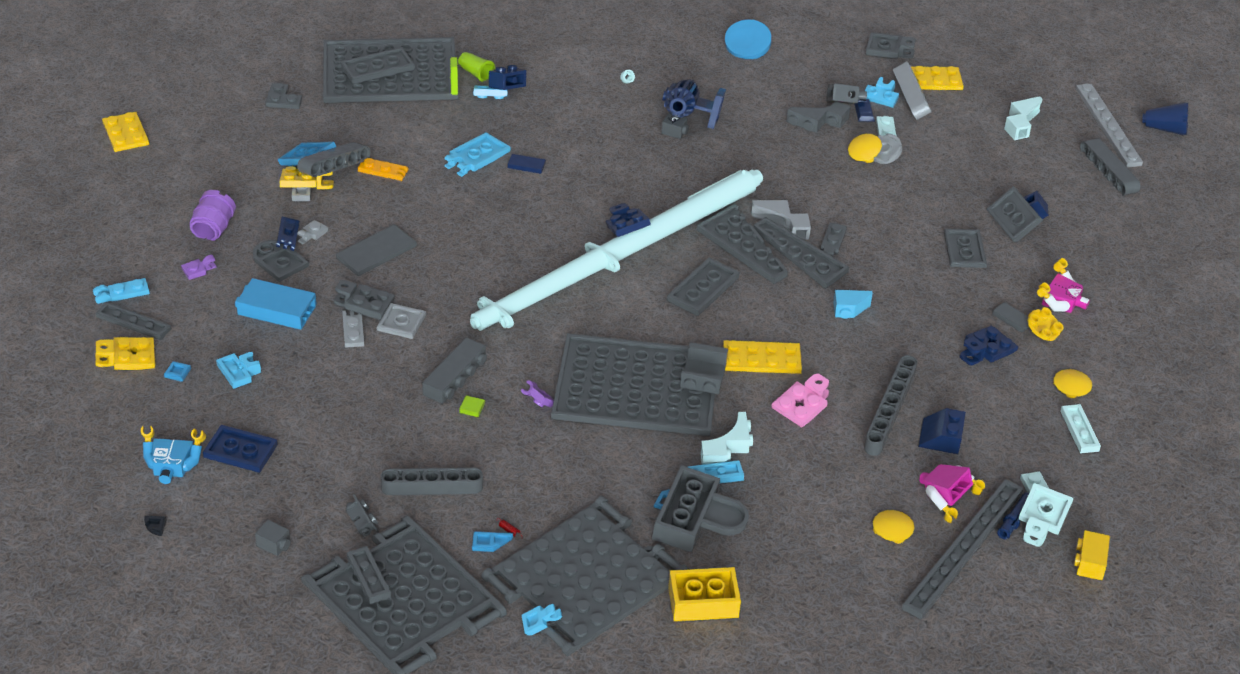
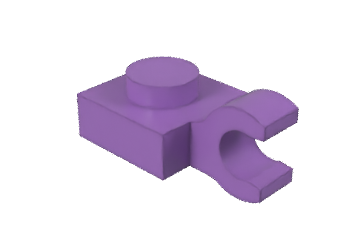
M213 255L206 256L202 262L197 259L181 265L183 272L189 280L206 275L207 270L217 266L214 263L215 258Z
M528 380L527 383L530 385V389L528 391L521 389L524 395L532 396L534 398L533 402L540 407L544 405L548 407L553 406L554 399L545 391L539 389L535 382Z

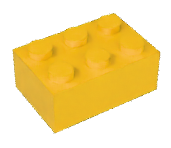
M735 567L670 571L668 589L673 621L739 618L741 598Z

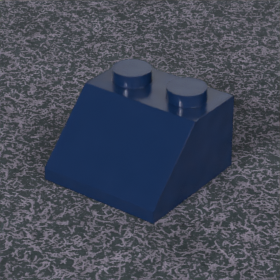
M945 408L923 418L918 447L958 454L966 412Z

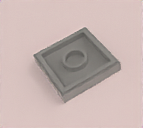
M390 303L377 326V331L413 339L426 316V311Z

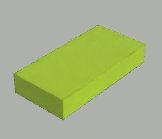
M451 57V94L458 95L457 57Z

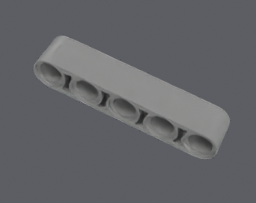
M908 61L895 67L893 72L916 120L931 113L929 104Z

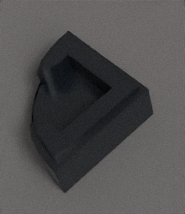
M145 516L144 521L147 530L152 534L162 536L166 517Z

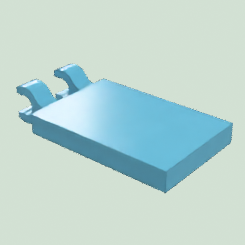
M484 133L451 150L450 154L445 157L448 163L444 166L450 169L459 162L457 167L461 170L457 174L462 177L469 170L475 172L510 152L511 147L490 134Z

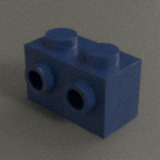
M508 65L507 68L496 67V70L489 71L490 88L508 90L526 86V70L517 68V65Z

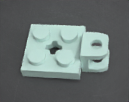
M1034 483L1019 515V520L1027 523L1023 540L1039 547L1044 543L1048 531L1058 535L1074 498ZM1049 506L1050 512H1044L1040 507ZM1030 536H1033V537L1038 538V539H1037V540H1032V539L1030 538Z

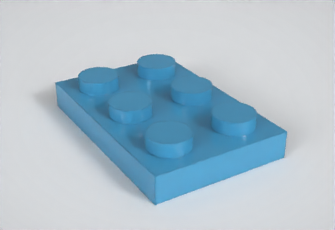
M335 142L300 143L277 160L280 165H298L301 158L335 148L336 145Z

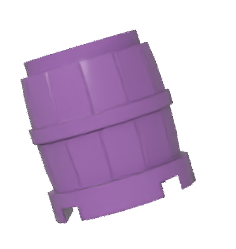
M208 190L203 193L190 220V229L196 237L214 241L227 228L228 222L236 209L234 201L227 194L223 196L219 194L220 191Z

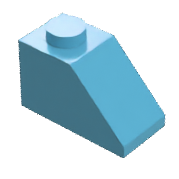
M835 290L833 301L835 317L844 319L854 318L871 306L873 292Z

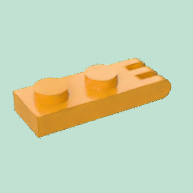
M372 158L365 159L358 166V172L400 181L403 180L409 170L408 167L374 160Z

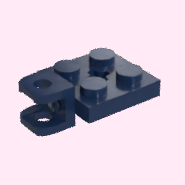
M625 203L610 207L609 210L612 216L609 220H606L607 227L616 237L651 225L650 219L639 208L630 209Z
M991 325L966 335L963 345L967 347V350L962 351L959 357L968 365H975L984 358L989 362H994L1014 353L1019 346Z

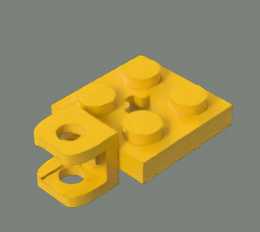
M289 166L282 170L280 187H316L317 185V189H332L334 181L322 180V176L333 175V172L312 177L299 172L296 167Z
M114 337L113 340L96 341L95 364L98 367L114 366V370L155 368L154 338Z

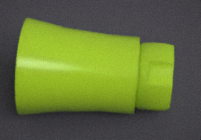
M468 52L462 53L458 59V64L481 82L489 79L490 70H495L493 61L480 58Z

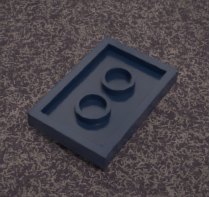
M220 425L204 449L203 458L260 473L278 445L277 439Z

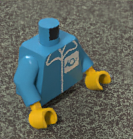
M142 426L141 434L145 438V442H143V458L148 468L153 469L154 475L159 476L161 483L169 484L172 477H183L185 472L190 471L199 463L202 449L200 443L206 439L204 431H201L200 437L196 438L197 430H192L191 437L195 440L194 444L193 441L155 438L151 442V438L154 436L152 426H150L151 432L149 434H144L145 431Z

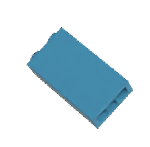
M252 278L249 284L245 285L240 297H237L235 307L237 308L238 315L301 330L316 307V295L313 292Z

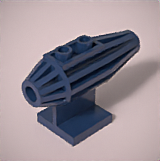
M681 80L667 87L662 101H665L664 107H666L668 112L679 118L690 115L694 108L711 113L707 127L714 129L719 119L726 89L719 88L715 100L711 101L700 98V91L694 80Z

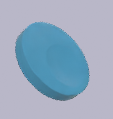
M749 19L738 21L726 31V49L729 53L739 58L757 59L766 54L770 49L771 32L765 24L759 21Z

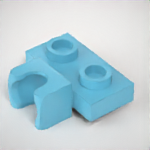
M883 77L879 78L876 87L867 85L865 89L867 91V99L892 108L899 98V93L894 92L895 81L892 80L889 84H884Z
M253 352L240 355L239 359L233 353L216 360L218 368L233 389L251 383V376L261 373L260 362L253 360Z

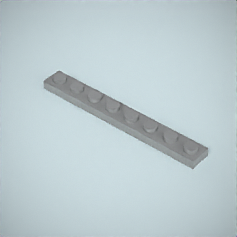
M1088 83L1076 85V91L1126 167L1142 166V159L1094 86Z

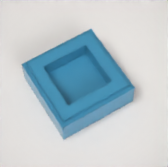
M172 361L164 373V377L183 382L191 370V365Z

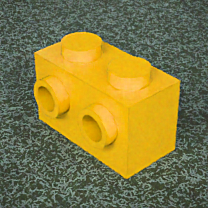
M1084 530L1083 537L1078 538L1076 550L1080 551L1076 553L1074 566H1078L1077 575L1103 580L1107 567L1109 535Z

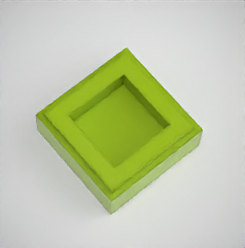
M465 396L459 408V413L479 417L485 405V400Z

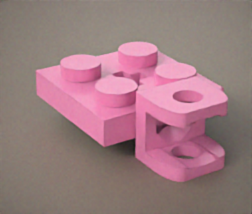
M814 374L805 382V386L797 381L772 403V408L800 427H803L827 407L826 398L829 395V390L826 388L829 386V380L820 374ZM822 381V384H816L815 382ZM796 403H803L804 406L799 405L797 407Z

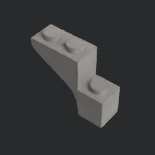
M752 200V217L760 220L767 217L803 240H809L811 225L808 213L790 214L788 200Z

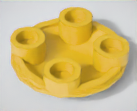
M874 134L859 135L850 142L848 147L849 155L856 161L871 163L880 152L882 142Z
M1046 307L1041 310H1033L1028 315L1027 321L1030 329L1043 340H1055L1064 329L1062 323L1058 322L1052 315L1051 310Z
M1074 369L1061 370L1055 374L1053 384L1057 389L1069 398L1086 395L1092 389L1090 378L1083 372Z
M885 510L874 517L873 531L886 540L903 543L904 540L913 534L914 523L903 512Z

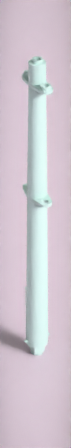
M739 170L689 196L684 202L651 218V225L616 237L600 246L591 242L586 243L585 250L587 253L496 302L485 296L479 298L477 306L480 310L471 314V326L481 331L499 322L504 328H511L514 322L510 315L604 268L612 272L619 271L620 265L618 261L755 192L756 187L763 181L761 172L759 170Z

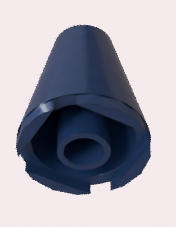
M1182 102L1148 109L1146 113H1143L1142 123H1146V127L1179 135H1187L1188 103Z

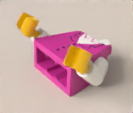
M1061 258L1053 267L1055 271L1061 272V274H1057L1050 285L1045 282L1042 283L1037 290V295L1043 297L1042 305L1050 307L1056 312L1071 313L1075 306L1086 310L1090 299L1081 296L1083 286L1076 283L1069 271L1065 270L1068 263L1066 259Z
M941 464L931 473L923 472L920 475V483L925 485L927 496L940 511L943 510L945 512L944 520L949 523L953 520L951 516L955 519L957 518L958 511L955 508H949L947 505L952 506L971 486V492L975 495H980L985 488V483L982 480H974L969 467Z

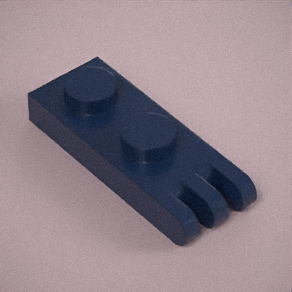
M282 216L276 247H280L283 244V249H287V246H290V250L294 251L299 220Z

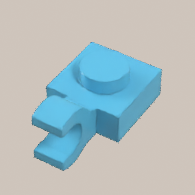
M554 604L548 605L545 609L539 605L522 614L525 634L534 635L548 627L547 621L561 619V609L555 610Z

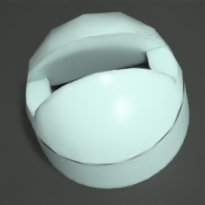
M625 70L621 73L620 79L623 83L628 84L634 81L635 75L633 71Z

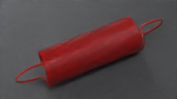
M504 519L499 522V526L508 533H513L514 537L517 532L520 534V530Z

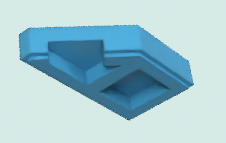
M474 531L472 551L494 552L511 541L513 533Z

